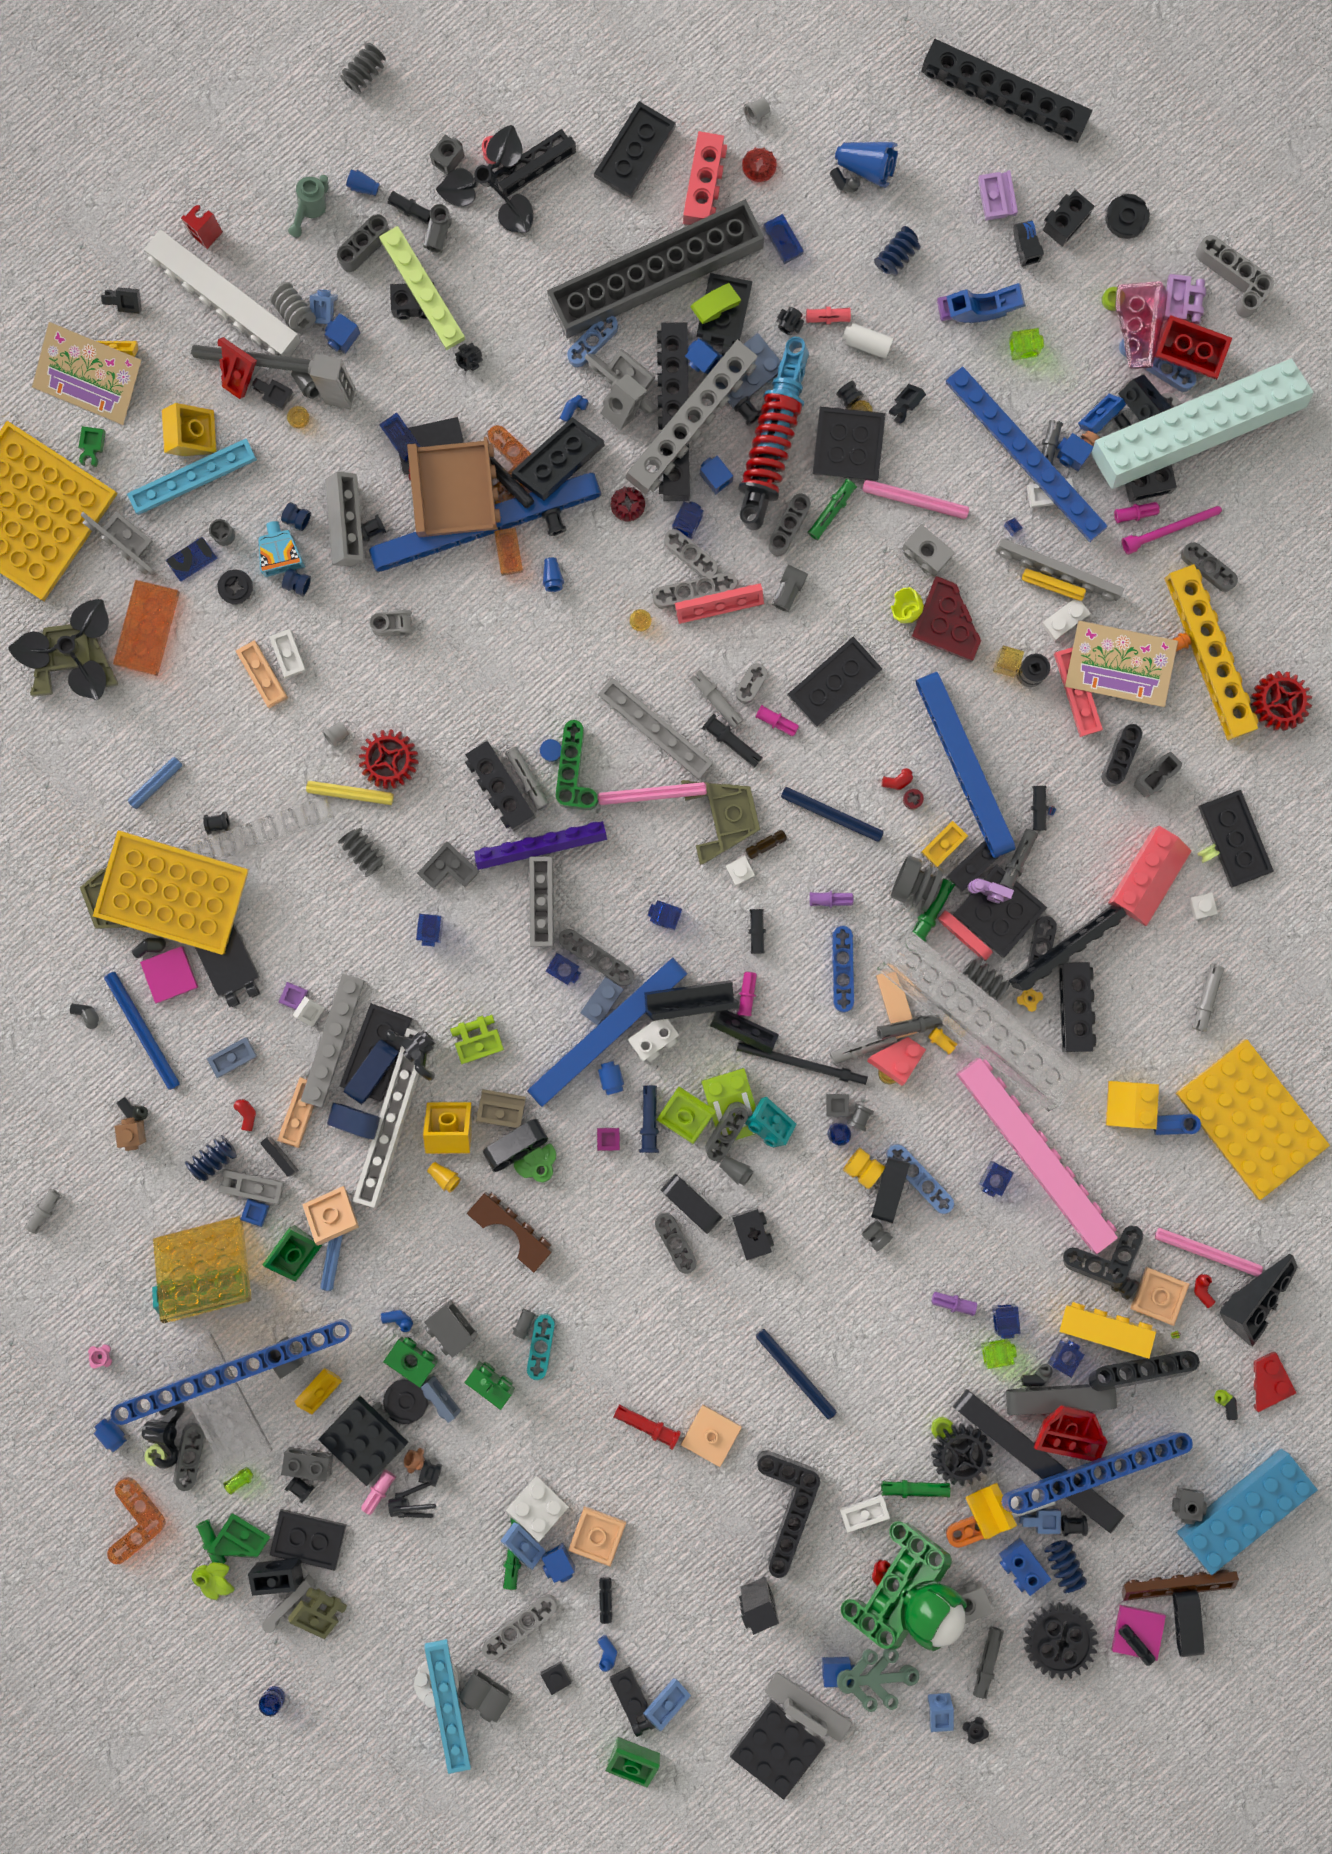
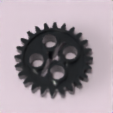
M1058 1602L1057 1608H1054L1049 1603V1610L1047 1611L1044 1607H1040L1042 1614L1039 1615L1034 1612L1036 1620L1028 1619L1031 1628H1024L1025 1633L1029 1635L1023 1638V1641L1029 1644L1024 1647L1026 1653H1030L1027 1656L1028 1659L1034 1661L1033 1665L1036 1669L1041 1667L1040 1671L1043 1675L1049 1671L1052 1679L1056 1673H1058L1060 1680H1063L1065 1673L1072 1679L1073 1671L1081 1675L1079 1668L1083 1667L1087 1670L1088 1667L1085 1662L1094 1661L1090 1653H1097V1650L1092 1646L1098 1644L1097 1639L1093 1638V1636L1097 1635L1096 1630L1090 1629L1094 1625L1091 1620L1086 1621L1088 1619L1087 1614L1082 1613L1080 1615L1081 1610L1078 1607L1072 1611L1070 1603L1066 1605L1065 1609L1061 1602ZM1067 1621V1624H1065V1627L1063 1629V1623ZM1050 1623H1058L1055 1630H1048ZM1079 1629L1077 1636L1070 1637L1071 1630ZM1062 1636H1063V1638H1064L1065 1640H1064V1641H1060V1642H1059V1645H1058V1643H1057L1056 1641H1057V1640H1061V1639H1062ZM1045 1645H1052L1049 1652H1042V1648ZM1067 1651H1073V1656L1070 1659H1064V1654Z

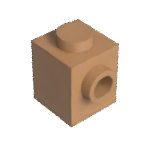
M134 1117L121 1119V1123L114 1126L117 1148L125 1147V1151L139 1149V1145L146 1142L144 1120L135 1121Z

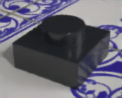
M561 1661L541 1672V1677L551 1695L572 1683Z

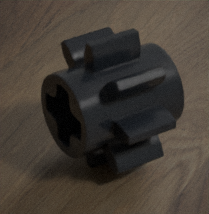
M789 307L787 311L782 309L777 316L778 328L787 335H792L794 331L799 333L804 325V320L801 319L803 314L794 307Z
M464 343L458 347L459 352L455 353L458 366L464 369L465 372L470 369L472 371L480 367L478 363L483 361L481 350L474 346L473 343L469 345Z

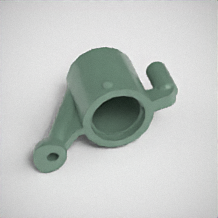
M321 175L319 179L316 177H304L298 181L296 185L298 208L294 223L288 229V233L296 238L301 236V224L305 217L317 218L325 213V194L329 189L328 177L326 175Z

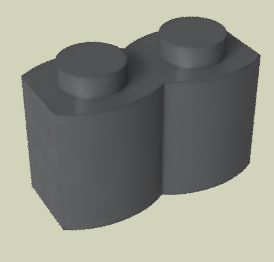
M1172 752L1163 755L1154 761L1150 770L1141 774L1136 779L1134 787L1144 797L1154 794L1164 786L1167 779L1174 776L1181 769L1182 762Z
M477 1669L474 1670L459 1694L461 1703L466 1708L477 1709L484 1720L496 1723L513 1696L508 1689L494 1682L490 1677Z

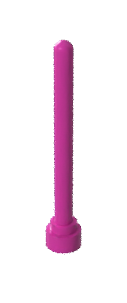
M1215 506L1139 537L1132 535L1122 538L1123 549L1127 555L1137 552L1141 545L1219 515L1222 512V508Z

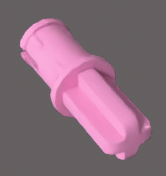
M385 1469L383 1470L374 1486H371V1492L361 1506L363 1512L371 1515L382 1497H386L385 1493L396 1478L393 1473Z

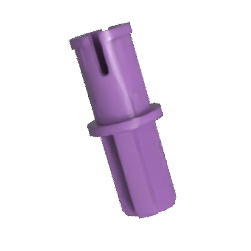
M832 890L824 893L810 892V906H830L832 908V906H851L854 903V895L852 893H832Z
M934 1292L931 1302L933 1305L950 1309L953 1313L957 1311L974 1316L976 1313L977 1302L959 1298L958 1295L953 1297L939 1292Z

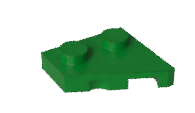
M232 1513L207 1553L209 1555L258 1558L269 1541L270 1536Z

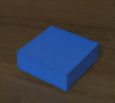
M248 1198L241 1220L263 1227L270 1205Z

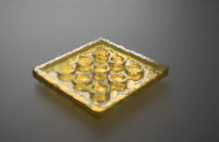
M240 1216L153 1238L159 1316L163 1324L252 1301L243 1221Z

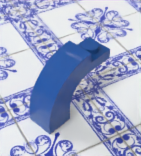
M1020 283L985 294H974L965 289L946 296L951 318L962 323L994 320L1007 316V312L1026 306Z

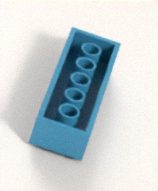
M1280 1449L1208 1506L1206 1515L1202 1516V1521H1195V1524H1186L1176 1533L1204 1569L1213 1575L1318 1490L1291 1455Z

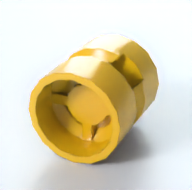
M858 1148L844 1166L843 1171L852 1178L857 1176L858 1182L865 1188L870 1189L881 1176L885 1166L876 1159L870 1160V1155L863 1149Z

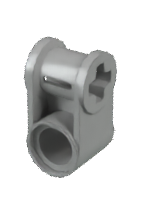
M410 610L378 612L370 618V627L377 636H407L413 634V630L410 627V616L412 615ZM378 620L386 621V625L382 629L375 628V623Z

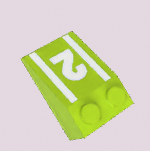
M744 1068L701 1081L708 1106L716 1110L712 1117L715 1128L728 1106L734 1102L743 1103L747 1109L748 1116H752L756 1106ZM739 1111L738 1113H733L734 1118L737 1114L741 1115V1111ZM744 1124L735 1140L756 1133L750 1131L748 1126ZM729 1127L724 1128L721 1131V1135L728 1136L732 1133L733 1129Z

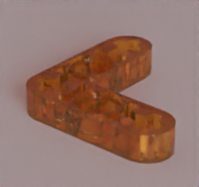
M496 425L489 429V442L493 443V447L513 465L508 471L512 476V471L531 453L504 427ZM495 432L497 434L502 433V439L506 442L504 447L499 439L494 441L493 434ZM511 446H516L520 449L519 454L515 457H511L507 453ZM500 482L494 486L498 489V495L504 491L503 485ZM505 491L502 495L503 501L498 500L495 504L513 499L514 496Z
M125 1477L116 1484L115 1494L138 1524L108 1549L107 1557L113 1564H121L159 1534L166 1524L165 1518L139 1484L130 1477ZM123 1484L131 1486L129 1492H122ZM137 1493L138 1496L130 1502L128 1499ZM137 1500H141L146 1504L144 1512H138L135 1509L134 1504ZM151 1520H158L157 1527H153L146 1532L145 1528L151 1524ZM137 1532L142 1536L140 1544H134L131 1541L132 1533ZM126 1544L128 1548L121 1556L116 1557L114 1555L116 1549L119 1550Z

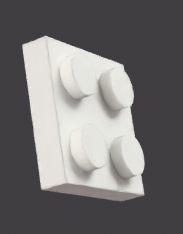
M535 1476L506 1508L505 1512L536 1542H539L569 1507L542 1480Z

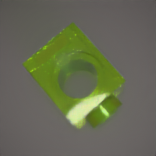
M1039 328L1012 332L1009 338L1012 360L1038 357L1044 348L1043 335L1039 334Z
M1008 1339L980 1343L984 1366L987 1369L1015 1364L1014 1358L1017 1357L1016 1348Z

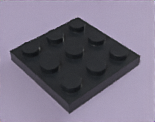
M820 406L812 474L878 481L886 413Z
M996 864L983 880L1000 884L1006 871ZM1017 881L1013 886L1014 892L1011 899L997 904L987 900L988 896L982 892L977 894L971 893L953 914L1002 958L1007 956L1048 908Z
M360 1395L318 1439L365 1486L409 1443Z
M770 1700L732 1750L730 1758L784 1800L824 1748L825 1742L817 1735L813 1736L808 1733L804 1728L805 1726L800 1722L794 1723L785 1716L784 1709L773 1700Z

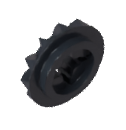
M229 570L218 581V593L224 601L232 605L243 604L244 601L250 599L253 591V581L242 570ZM238 581V585L244 589L237 590L234 594V591L227 586H233Z

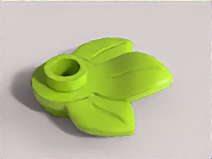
M216 1562L210 1563L208 1566L201 1565L191 1575L193 1583L200 1587L202 1593L209 1599L218 1600L219 1595H228L235 1590L224 1578L230 1568L228 1565Z

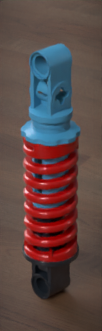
M792 337L787 341L783 358L779 365L778 376L773 379V390H767L764 393L765 404L761 407L762 415L758 418L759 426L755 429L756 437L752 440L753 448L749 451L750 459L746 462L747 470L743 473V481L738 486V490L745 494L740 511V519L749 530H758L763 525L768 502L776 501L779 498V487L772 483H780L783 480L782 476L776 472H783L786 469L785 464L780 461H786L789 458L788 453L784 450H789L792 447L791 442L787 439L793 438L795 433L790 428L798 425L797 417L801 414L802 407L804 406V401L799 398V394L803 390L801 382L804 378L809 351L804 340L800 337ZM796 348H802L800 352L793 353ZM751 514H756L754 520L747 521Z

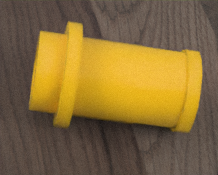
M934 1028L928 1036L931 1043H936L948 1055L957 1046V1043L945 1035L941 1028Z

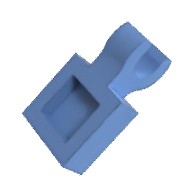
M1059 1509L1037 1510L1036 1515L1025 1514L1019 1516V1523L1022 1524V1527H1036L1038 1534H1060L1061 1511Z

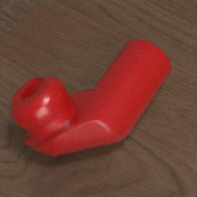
M905 768L901 770V774L896 778L883 776L881 787L901 790L912 782L913 772Z
M238 1099L234 1103V1109L243 1117L241 1129L252 1131L256 1111L249 1101Z
M1201 1274L1195 1280L1194 1293L1206 1308H1210L1216 1302L1208 1293L1212 1279L1207 1274Z
M879 1560L875 1563L872 1580L877 1587L891 1566L886 1560Z

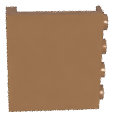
M484 437V441L428 447H417L416 444L407 445L415 528L418 537L498 529L497 523L501 522L500 509H495V501H498L499 497L497 487H493V479H496L495 465H491L490 457H494L493 443L489 444L487 437Z

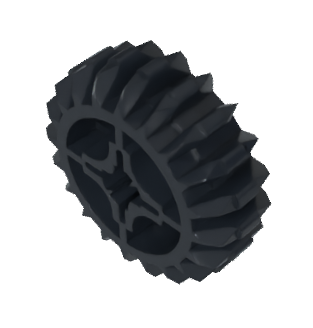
M960 1423L959 1429H956L955 1425H951V1433L947 1429H943L945 1437L937 1435L936 1438L940 1443H933L932 1445L936 1449V1451L931 1452V1456L936 1458L932 1463L937 1467V1473L939 1475L943 1474L942 1478L945 1481L950 1479L953 1485L959 1481V1484L964 1486L965 1480H967L970 1485H973L972 1478L975 1477L978 1481H981L979 1474L981 1472L987 1474V1470L984 1467L991 1466V1462L988 1459L992 1458L993 1454L988 1450L992 1446L990 1443H986L988 1438L986 1435H981L980 1429L974 1430L972 1425H968L965 1429L963 1423ZM966 1438V1439H964V1441H963L962 1443H960V1444H955V1443H953L954 1441H956V1440H958V1439ZM976 1443L979 1450L977 1460L972 1457L973 1447ZM947 1448L952 1453L950 1464L948 1466L945 1462V1454ZM956 1451H958L959 1453L961 1452L963 1454L965 1453L969 1459H967L965 1456H958ZM962 1466H970V1468L966 1470L958 1471Z

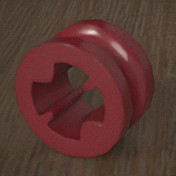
M910 789L903 796V804L912 810L920 807L924 800L922 792L918 789ZM912 793L913 796L919 797V800L916 801L917 805H914L913 802H908L909 794Z

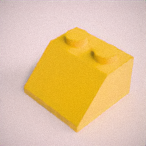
M174 403L162 409L164 453L179 456L209 455L216 452L214 410Z
M1108 1081L1106 1125L1157 1129L1159 1084Z
M427 1102L423 1131L425 1154L470 1153L472 1137L471 1102Z

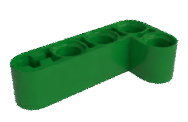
M570 720L565 724L563 730L556 800L560 806L565 808L592 810L598 804L596 792L590 788L578 787L584 728L579 721ZM573 727H577V730L580 731L575 734V742H571L572 735L569 731L573 730ZM575 748L578 753L574 758H568L565 755L567 749ZM566 770H573L575 776L571 780H565L563 773ZM564 791L572 794V798L568 802L560 800V795ZM586 794L594 796V801L589 805L582 802V797Z

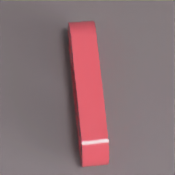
M944 910L937 918L944 927L984 961L993 954V951L948 911Z

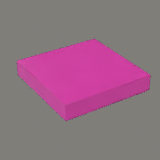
M183 946L140 962L156 1004L199 988Z
M1120 1605L1111 1650L1116 1653L1139 1657L1118 1632L1123 1625L1127 1624L1155 1656V1661H1158L1166 1615Z

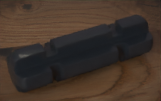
M609 1577L599 1579V1589H601L599 1592L600 1623L602 1624L612 1622V1612H610L612 1610V1590H610L612 1585L611 1578Z
M1125 1624L1119 1629V1634L1126 1640L1133 1651L1146 1666H1150L1156 1658L1129 1625Z

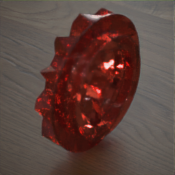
M754 147L753 150L747 151L742 161L744 174L754 182L769 180L777 168V162L772 151L766 150L765 147ZM761 157L764 165H761L759 171H757L756 163L754 162H758Z

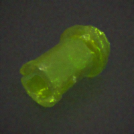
M248 1467L238 1469L237 1474L223 1483L225 1490L232 1495L244 1484L251 1483V1479L254 1477L252 1471Z

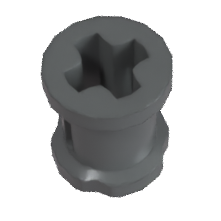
M856 1103V1110L847 1124L866 1131V1123L870 1114H873L874 1111Z

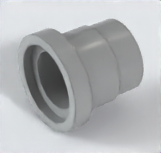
M761 97L752 103H746L743 106V110L747 120L752 125H755L770 112V106L768 101Z
M340 721L330 728L322 730L323 735L334 749L338 747L339 742L349 735V732Z

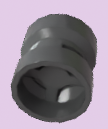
M216 519L210 524L209 533L219 545L228 546L234 541L235 531L226 520Z
M878 1220L869 1225L861 1234L865 1240H869L872 1243V1248L876 1252L886 1246L893 1238L889 1232H885L882 1229V1224Z

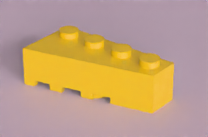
M1076 1302L1066 1305L1059 1332L1148 1359L1150 1358L1156 1335V1329L1152 1328L1153 1325L1140 1321L1139 1324L1130 1322V1318L1117 1315L1116 1318L1108 1316V1312L1094 1308V1311L1085 1309V1305Z

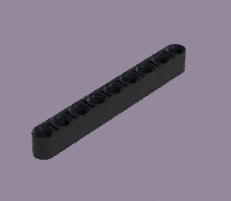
M968 1389L964 1391L954 1404L953 1408L1041 1479L1068 1470L1047 1452L1036 1450L1034 1448L1035 1443ZM1074 1476L1073 1481L1077 1486L1080 1483V1479ZM1056 1481L1053 1484V1488L1056 1491H1059L1060 1485ZM1092 1488L1066 1497V1499L1110 1534L1125 1517L1124 1514Z

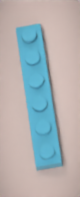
M247 438L135 489L127 493L135 513L140 515L246 466L257 459Z
M448 1640L425 1643L426 1659L448 1774L471 1770Z

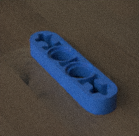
M839 926L832 933L833 1004L839 1012H848L854 1005L853 934L847 926ZM841 930L848 934V938L844 940V946L849 945V949H836V945H841V939L836 937V934H839ZM839 952H846L849 955V961L846 964L838 963L836 957ZM840 974H846L849 977V984L845 987L837 983V977ZM837 989H850V994L845 993V999L850 1002L845 1006V1009H842V1006L837 1003L838 1000L842 999V993L837 994Z

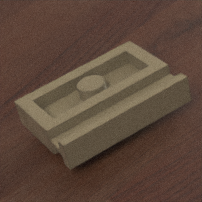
M482 1089L476 1122L518 1128L522 1124L526 1097Z

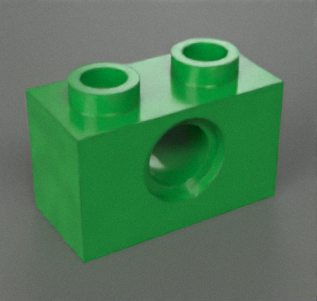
M401 1336L383 1363L420 1388L438 1361L435 1360V1355L426 1349L422 1351L416 1347L417 1343L407 1336L405 1338ZM407 1355H414L417 1358V1364H408L406 1360Z

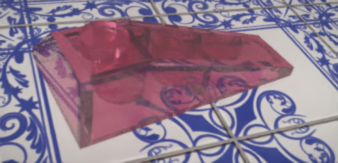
M1161 281L1121 284L1117 286L1115 307L1120 321L1119 325L1123 334L1124 347L1130 369L1152 368L1165 316L1168 293Z

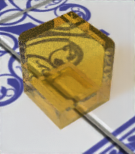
M1003 645L998 651L993 672L1015 677L1019 672L1024 651Z

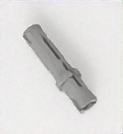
M701 670L696 672L695 674L700 680L695 675L690 680L701 690L702 696L704 698L707 697L731 725L732 729H734L744 719L731 707L716 689L717 686L715 684L712 685Z
M515 746L507 750L505 755L510 760L515 772L523 783L525 793L529 794L537 807L536 809L540 810L549 805V801H547L540 788V782L534 778L518 747ZM517 761L520 763V765H521L522 769L524 770L526 776L524 775V773H523V771L521 770L520 766L518 765Z
M1210 964L1201 1001L1196 1006L1198 1011L1192 1027L1195 1030L1207 1032L1211 1013H1214L1215 1010L1213 1006L1225 969L1222 966Z
M878 1036L855 1044L852 1042L848 1043V1046L829 1053L833 1065L850 1059L856 1060L858 1056L895 1044L897 1040L896 1037L879 1040Z

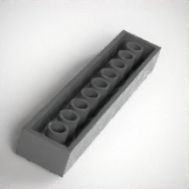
M745 199L547 290L548 300L568 339L589 329L600 321L605 322L611 316H618L763 249L765 238Z

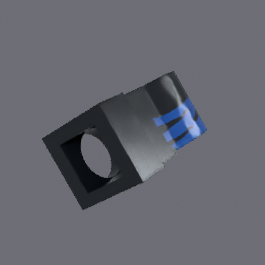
M1029 220L1014 224L1013 233L1021 267L1039 263L1044 252L1042 245L1040 246L1038 236H1036L1034 222Z

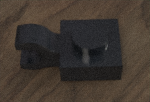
M118 287L116 292L105 290V295H101L102 304L117 305L118 312L140 314L142 311L140 289Z
M255 378L251 385L255 391L264 394L262 397L263 401L282 411L293 393L292 389L273 379L270 384H267Z
M908 384L895 399L897 404L889 410L890 415H897L894 422L903 423L907 416V410L913 411L926 396L922 388Z

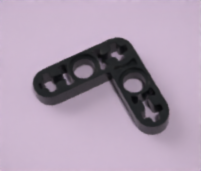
M1137 1226L1126 1227L1111 1261L1072 1247L1064 1252V1265L1069 1270L1109 1286L1121 1287L1126 1283L1143 1242V1232ZM1135 1233L1137 1234L1136 1238H1134L1130 1247L1128 1246L1129 1236ZM1123 1251L1128 1252L1131 1255V1259L1122 1261L1118 1258L1119 1253ZM1073 1255H1076L1077 1260L1071 1263L1069 1257L1072 1258ZM1084 1258H1085V1259H1087V1260L1085 1261V1267L1082 1268V1262L1084 1263ZM1096 1262L1101 1265V1270L1099 1272H1092L1088 1266ZM1105 1267H1108V1273L1106 1272V1276H1103ZM1119 1272L1120 1277L1114 1280L1112 1274Z

